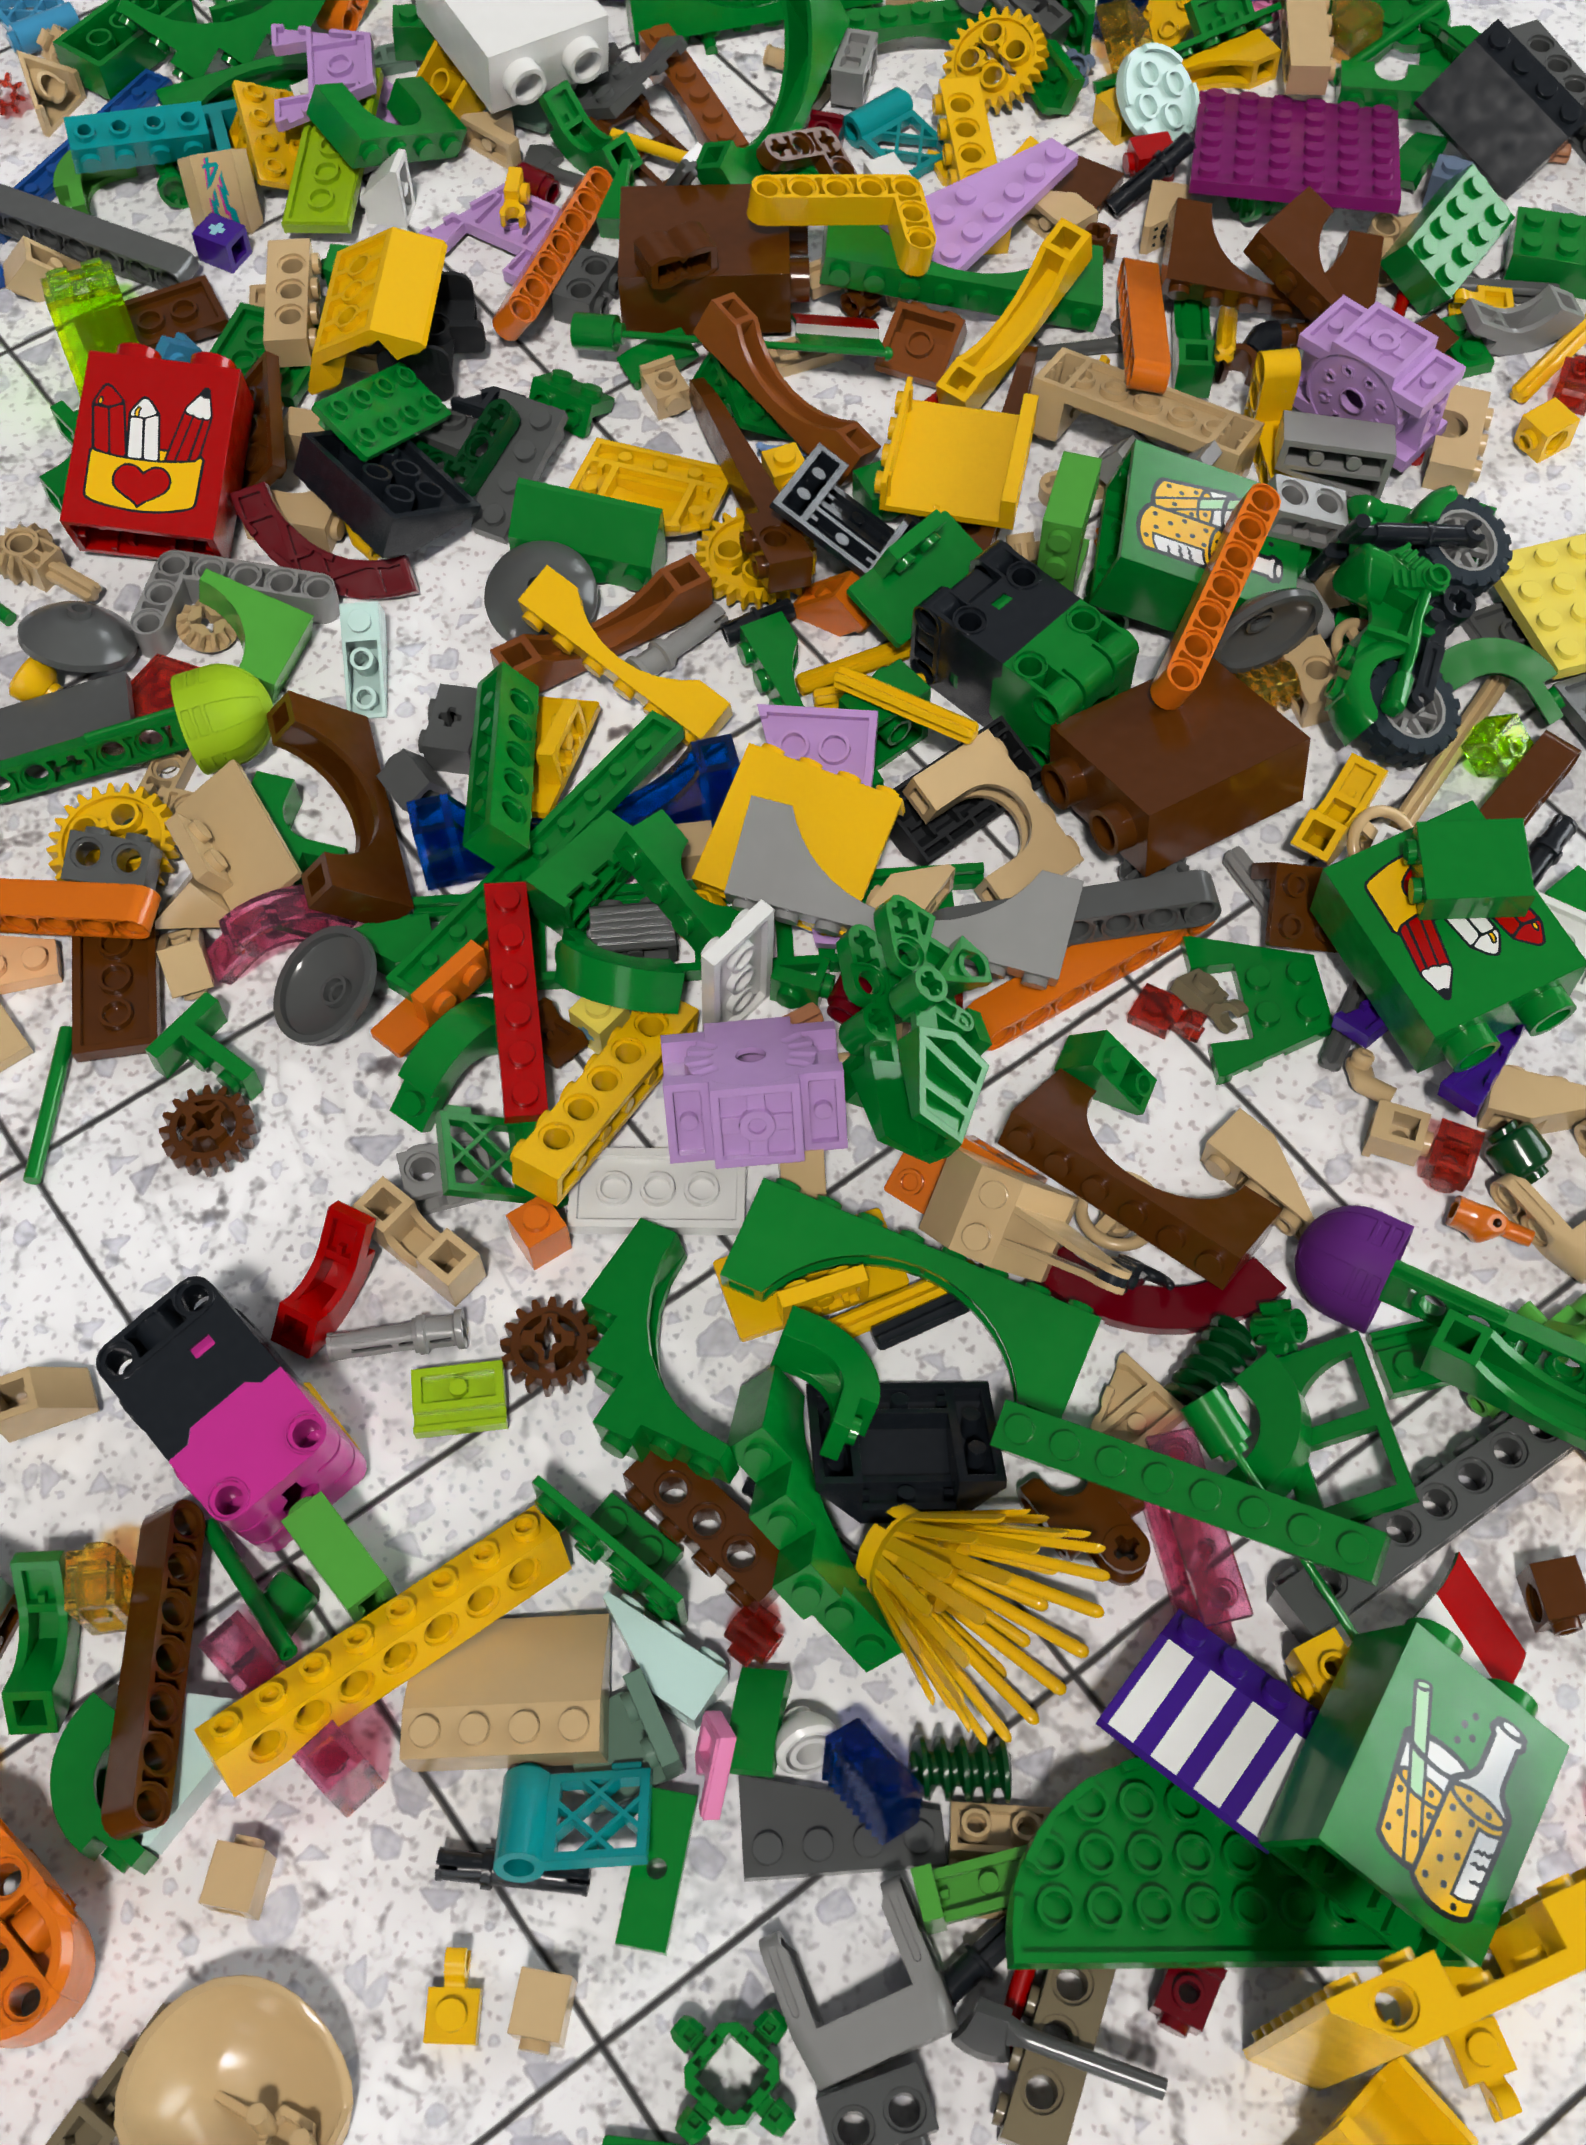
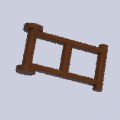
M643 93L616 119L596 121L593 117H589L592 123L607 135L610 134V130L613 127L635 117L655 136L651 140L689 152L651 115L650 105ZM637 150L642 160L651 156V154ZM644 163L633 170L648 186H664L668 181L666 179L662 182Z

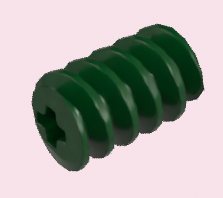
M1217 1314L1211 1319L1210 1326L1203 1330L1201 1340L1192 1346L1191 1354L1182 1360L1181 1368L1173 1373L1172 1382L1164 1386L1184 1407L1218 1385L1222 1387L1229 1398V1394L1223 1387L1228 1389L1237 1388L1238 1385L1234 1380L1236 1377L1234 1374L1239 1375L1248 1367L1244 1360L1252 1362L1257 1359L1258 1352L1251 1344L1252 1336L1250 1332L1236 1319L1226 1315Z
M916 1735L909 1750L908 1799L911 1800L916 1785H921L925 1800H931L936 1786H941L945 1801H951L956 1787H961L965 1801L971 1802L976 1787H981L986 1803H991L996 1788H1001L1006 1803H1010L1012 1766L1011 1755L1007 1750L1005 1741L1001 1738H995L991 1750L988 1752L987 1746L983 1745L975 1737L972 1747L968 1751L963 1736H956L951 1749L948 1750L944 1737L936 1735L931 1749L928 1750L924 1736Z

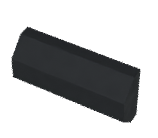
M1002 715L979 730L978 735L989 729L994 737L999 738L1005 744L1009 758L1018 770L1026 773L1034 791L1043 786L1041 780L1042 767ZM962 742L893 788L904 801L905 813L904 816H897L889 838L904 857L920 866H928L1007 811L994 801L984 798H971L961 801L925 824L902 791L914 776L964 744Z

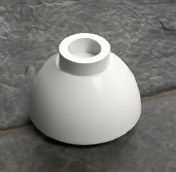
M796 1706L785 1713L783 1717L784 1723L780 1726L775 1745L778 1766L783 1771L794 1775H809L828 1767L837 1758L843 1747V1738L836 1725L829 1718L817 1712H812L806 1706Z

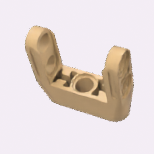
M1585 1119L1575 1126L1574 1136L1579 1146V1152L1586 1158ZM1506 1173L1490 1184L1491 1196L1503 1213L1512 1222L1535 1231L1532 1244L1561 1270L1581 1284H1585L1586 1220L1572 1229L1526 1179L1511 1173Z

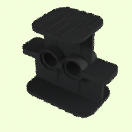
M442 271L426 349L416 355L411 354L396 360L379 340L371 346H363L356 349V351L364 355L377 354L376 361L379 372L399 362L403 363L442 402L450 399L454 393L452 376L454 353H481L486 348L484 325L477 320V308L472 281L463 273Z

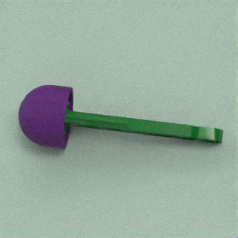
M1352 1205L1338 1207L1325 1212L1317 1217L1303 1232L1295 1252L1294 1267L1296 1278L1306 1299L1313 1307L1327 1317L1365 1334L1381 1301L1437 1327H1440L1449 1308L1467 1317L1470 1315L1477 1316L1487 1321L1488 1327L1494 1329L1510 1347L1528 1362L1552 1378L1576 1391L1586 1394V1344L1402 1262L1401 1258L1408 1245L1414 1226L1379 1210ZM1430 1295L1440 1299L1445 1304V1306L1442 1307L1434 1305L1427 1301L1425 1296ZM1564 1356L1576 1361L1579 1367L1565 1365L1557 1357Z

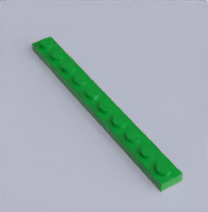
M652 710L530 832L529 840L531 844L526 855L518 861H513L502 871L495 867L385 977L388 987L413 1003L411 994L471 939L481 946L488 939L483 892L484 883L524 882L534 871L585 830L593 820L598 819L607 810L612 812L685 738L683 727Z

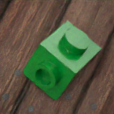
M822 957L816 975L775 965L770 977V1000L776 1001L781 1006L790 1009L800 1008L810 1002L820 1007L822 998L828 999L835 984L836 976L830 974L831 959Z

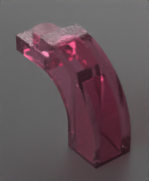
M303 885L284 887L256 896L227 913L218 921L223 934L206 951L218 982L232 985L258 958L268 951L285 944L303 942L313 933L326 927L342 925L353 928L358 922L308 909Z

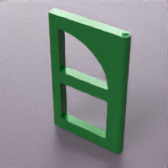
M1357 1330L1278 1358L1290 1373L1304 1398L1313 1383L1324 1372L1345 1359L1352 1357L1370 1408L1312 1427L1310 1453L1378 1430L1397 1484L1325 1508L1308 1459L1301 1478L1293 1488L1297 1502L1354 1522H1360L1420 1502L1362 1338Z

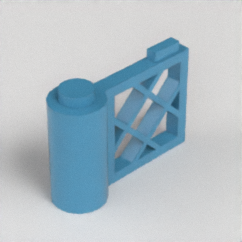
M0 0V23L7 30L6 37L14 53L17 52L16 50L28 54L41 51V45L36 43L41 28L51 30L52 25L57 24L69 30L80 21L69 1Z

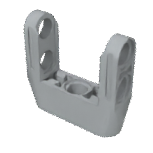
M900 1874L880 1884L883 1894L882 1909L912 1985L824 2025L798 1953L788 1945L783 1934L778 1930L759 1939L760 1952L792 2040L820 2092L852 2080L959 2029L944 1973L911 1892Z

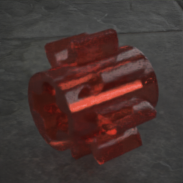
M6 72L4 80H0V96L3 94L2 86L9 89L12 88L13 92L9 95L12 101L0 99V113L3 116L7 115L8 108H12L15 113L20 114L21 110L18 104L20 101H28V98L22 96L20 91L25 85L24 82L12 83V73Z
M762 1605L757 1608L755 1613L747 1607H743L733 1618L723 1635L732 1643L727 1652L745 1667H748L753 1659L764 1666L784 1639V1635L776 1630L781 1621Z

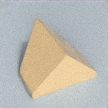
M16 50L43 134L50 137L63 124V117H69L87 98L77 69Z
M192 873L189 874L167 901L154 921L155 929L239 926L222 895L197 882Z

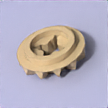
M199 599L195 605L185 604L181 614H177V634L185 645L194 650L207 653L222 651L231 646L237 638V634L231 625L218 612L199 602ZM202 618L208 619L213 624L212 633L204 624H201Z

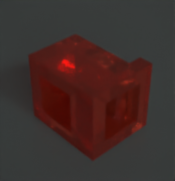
M1579 355L1574 358L1566 356L1551 399L1556 397L1574 414L1582 416L1586 413V356ZM1566 388L1582 392L1583 396L1580 399L1562 394V391Z
M1442 1118L1434 1132L1432 1146L1425 1159L1420 1177L1430 1180V1187L1438 1192L1453 1193L1455 1190L1463 1192L1472 1178L1485 1133Z

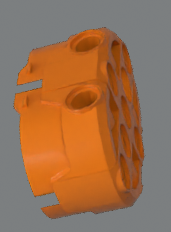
M1 1818L0 1950L7 1948L9 1960L6 1967L0 1972V2048L14 2049L33 2046L51 2038L58 2033L57 2031L70 2018L76 2016L92 1986L95 1973V1950L91 1934L75 1910L76 1903L68 1894L65 1895L63 1893L64 1890L40 1862V1858L32 1848L29 1850L13 1834ZM20 1870L21 1882L19 1887L10 1895L5 1896L3 1893L5 1880L10 1874ZM38 1988L40 1991L39 2005L33 2013L24 2016L22 2013L23 1999L29 1991Z

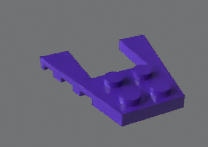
M1369 999L1360 1002L1359 1008L1347 1014L1343 1011L1337 1012L1334 1015L1331 1026L1365 1049L1388 1031V1028ZM1520 1024L1497 1035L1496 1037L1501 1043L1498 1050L1480 1064L1466 1071L1452 1072L1440 1083L1437 1095L1473 1118L1477 1116L1523 1034L1524 1026Z

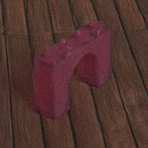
M238 1610L198 1644V1647L242 1697L287 1668ZM333 1720L292 1756L321 1792L346 1818L352 1815L386 1783Z

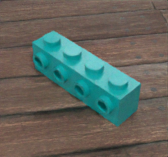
M201 101L63 117L76 174L96 173L98 171L122 168L129 169L154 164L161 165L177 162V159L190 155L211 152L209 132Z

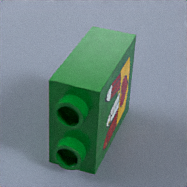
M1471 800L1428 821L1480 820L1486 818L1474 801ZM1412 827L1323 868L1310 911L1415 1071L1419 1073L1447 1060L1454 1072H1463L1480 1064L1498 1050L1501 1043L1496 1037L1497 1035L1522 1024L1530 1036H1538L1567 1020L1577 1008L1570 995L1586 970V959L1536 889V896L1525 917L1418 920L1416 904H1410L1408 898V882L1410 877H1412L1411 865H1405L1403 860V843L1405 839H1410L1414 829Z

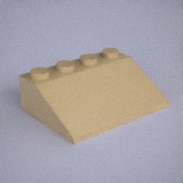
M588 1614L497 1619L410 1678L407 1682L402 1707L399 1760L413 1772L513 1768L522 1763H535L541 1767L608 1763L611 1615Z

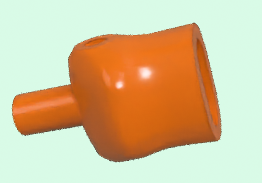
M1460 1195L1454 1199L1446 1218L1447 1226L1464 1233L1473 1243H1481L1502 1236L1529 1247L1535 1236L1534 1230L1509 1221L1501 1211Z

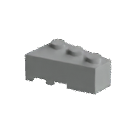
M1284 410L1275 436L1276 470L1294 478L1343 489L1346 491V498L1348 496L1353 497L1354 495L1366 494L1380 500L1397 455L1395 425Z

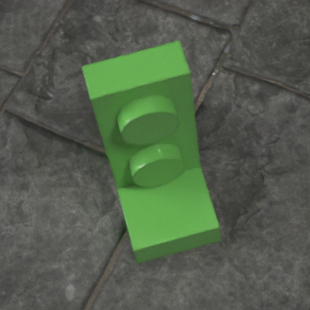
M1028 1844L932 1869L931 1863L910 1868L927 1934L932 1935L947 1931L946 1925L1006 1910L1008 1908L1012 1883L1020 1859Z

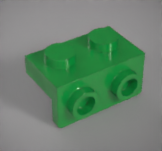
M1046 39L1049 57L1045 61L1048 69L1040 71L1043 82H1033L1032 85L1035 93L1028 94L1036 103L1037 109L1041 113L1048 116H1053L1054 114L1069 115L1082 89L1085 78L1057 40Z
M554 369L550 373L533 377L529 399L564 410L568 416L564 430L580 438L589 436L593 417L612 412L615 398L603 393V389L600 386L579 382L573 379L572 373L562 369Z

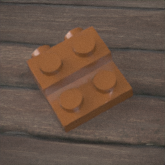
M899 300L882 342L885 348L886 346L892 348L893 357L889 361H885V357H876L874 362L875 371L907 380V376L913 377V382L936 389V384L960 353L967 335L965 319L951 311L941 313L931 310L926 305L917 301L907 303Z

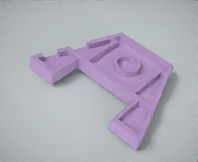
M271 24L272 48L276 57L307 52L309 93L274 99L275 124L278 132H284L311 121L306 112L315 85L343 83L357 100L377 93L374 43L370 32L329 29L328 33L312 32L311 27L298 26V31L286 30L283 24Z
M504 183L470 202V209L459 215L452 212L442 218L443 224L433 230L427 226L419 232L422 235L444 240L448 245L446 254L468 233L516 255L502 270L504 281L513 285L556 217L560 207L530 194L529 204H524L527 219L526 226L519 228L518 219L511 218L507 221L506 227H502L499 210L503 206L505 199Z

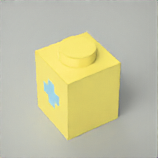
M583 997L568 1010L570 1023L583 1031L589 1042L587 1047L598 1055L606 1047L612 1031L617 1026L623 1027L630 1018L628 1009L601 1004Z

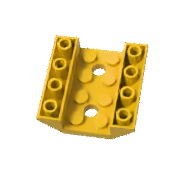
M391 227L337 252L312 352L308 391L311 395L324 390H332L338 386L342 380L347 354L363 346H371L379 340L396 360L411 354L416 355L426 349L448 246L444 240Z

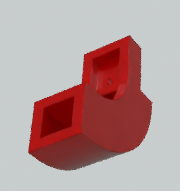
M339 1200L328 1206L315 1258L298 1287L279 1303L271 1341L307 1359L314 1356L326 1344V1334L335 1333L355 1303L369 1273L376 1252L369 1248L376 1218Z

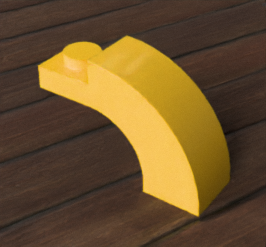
M1352 753L1316 810L1312 808L1309 810L1291 840L1290 845L1327 865L1333 863L1347 846V835L1353 820L1363 810L1369 808L1386 780L1388 770Z

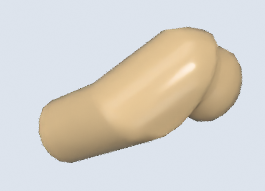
M1362 1047L1353 1050L1352 1056L1347 1058L1345 1065L1353 1090L1377 1103L1379 1099L1391 1102L1397 1088L1375 1078L1371 1066L1375 1060L1374 1054Z

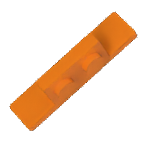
M471 939L411 994L413 1003L405 998L371 1029L372 1037L398 1058L406 1055L440 1017L467 999L491 976L488 939L481 946Z

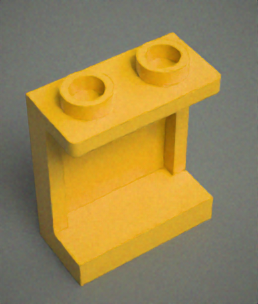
M1403 2056L1387 2062L1365 2082L1313 2145H1478V2139Z

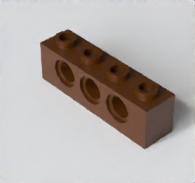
M652 1451L649 1452L642 1463L636 1460L623 1473L627 1489L624 1495L627 1500L642 1514L649 1510L660 1521L657 1525L659 1530L676 1546L683 1542L694 1553L691 1557L694 1564L706 1576L712 1578L716 1574L728 1585L725 1592L737 1606L744 1611L750 1606L760 1616L780 1596L772 1588L779 1550L748 1518L749 1514L716 1483L699 1477L690 1470L687 1464L675 1458L672 1462L665 1461ZM671 1489H681L687 1494L677 1504H669L662 1500L663 1495ZM704 1520H713L720 1525L719 1530L710 1536L698 1534L695 1528ZM741 1551L748 1552L755 1558L753 1563L746 1568L732 1566L729 1563V1559L733 1554Z

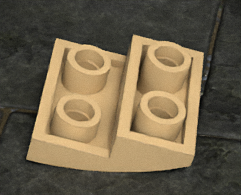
M951 1801L948 1865L1028 1844L1044 1818L1051 1812V1808ZM1007 1909L976 1918L999 1920L1003 1915L1007 1914Z

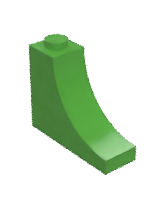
M206 568L199 579V602L218 612L234 629L244 653L239 667L251 673L263 684L274 705L312 638L314 615Z

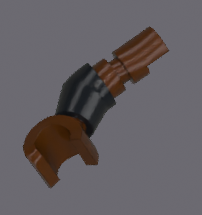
M1271 320L1255 325L1243 343H1236L1234 360L1228 364L1224 359L1219 362L1215 373V382L1217 384L1224 382L1229 371L1232 370L1243 373L1246 376L1244 384L1250 386L1257 353L1265 350L1290 348V346L1291 348L1296 347L1298 350L1301 349L1297 346L1299 334L1312 322L1293 323L1290 327L1288 323L1280 324L1278 320Z

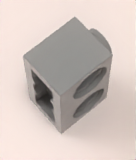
M847 28L831 68V104L842 105L848 108H859L864 105L877 68L878 32Z
M1277 473L1269 481L1268 485L1272 486L1280 495L1281 505L1267 536L1325 549L1329 543H1336L1339 540V533L1349 524L1345 490Z
M460 1133L453 1136L464 1149L474 1140L468 1133ZM438 1143L432 1145L417 1144L410 1147L407 1151L396 1154L404 1192L415 1201L416 1207L422 1216L485 1200L443 1195ZM477 1144L469 1153L488 1170L491 1167L489 1155ZM459 1161L454 1166L456 1182L474 1184L478 1178L469 1169H459L463 1165ZM424 1173H434L428 1180H416Z

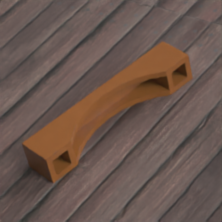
M669 23L656 25L650 29L638 32L641 62L647 58L661 37L676 36ZM687 50L681 55L675 51L666 60L669 67L661 75L649 77L653 85L659 84L671 92L685 113L697 142L702 146L705 142L733 140L735 145L741 148L749 144Z
M734 292L712 299L695 327L693 334L703 343L704 348L723 364L728 373L743 385L752 395V398L762 405L776 420L778 426L785 430L800 445L806 455L809 456L820 442L849 465L837 482L839 488L851 483L853 470L870 464L881 446L857 421L840 419L826 414L808 404L791 388L770 357L761 333L758 317Z
M690 554L659 569L649 582L631 599L611 613L589 624L602 643L617 656L692 620L713 604L712 580L693 554ZM522 634L490 650L493 669L502 661L539 686V693L587 670L582 665L584 659L573 651L570 655L561 651L552 642L553 636L551 634Z

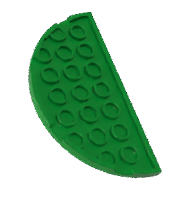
M1139 1757L1125 1760L1118 1766L1087 1778L1070 1791L1044 1818L1031 1837L1020 1859L1011 1887L1006 1917L1005 1945L1007 1970L1379 1966L1377 1963L1379 1960L1396 1953V1951L1271 1852L1268 1855Z

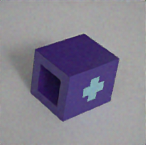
M212 212L191 233L199 261L232 274L253 253L245 225Z

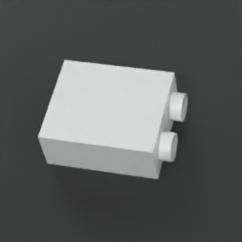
M415 0L417 15L491 114L518 104H531L542 94L566 79L570 85L588 83L600 74L609 71L608 14L597 0Z

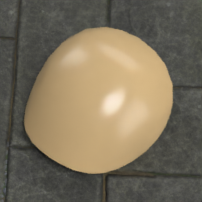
M235 1975L217 1977L184 1992L163 2009L140 2036L124 2066L115 2093L114 2128L120 2145H343L349 2130L354 2102L352 2080L344 2056L331 2032L316 2012L296 1993L277 1982L258 1976Z

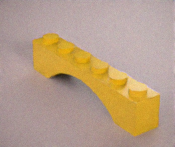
M1257 28L1184 58L1182 64L1188 72L1192 83L1196 82L1198 91L1211 88L1252 89L1276 79L1282 50ZM1116 87L1097 94L1092 123L1114 146L1128 141L1129 137H1135L1120 112Z
M1061 217L1041 244L1024 281L1003 314L973 347L956 357L936 384L939 403L975 409L982 407L1091 261V233Z
M546 565L518 599L523 612L521 618L537 632H540L543 628L553 636L552 642L567 655H570L573 651L584 659L582 665L590 673L598 678L605 675L614 682L612 687L619 695L628 701H631L634 697L643 704L642 710L646 715L653 710L681 725L685 736L681 742L688 747H692L695 744L704 751L733 716L731 703L701 680H676L658 677L636 669L617 657L602 643L590 626L578 588L550 566Z

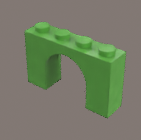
M1064 451L1042 522L1037 566L1075 595H1078L1086 567L1090 542L1089 539H1084V535L1098 489L1102 458Z

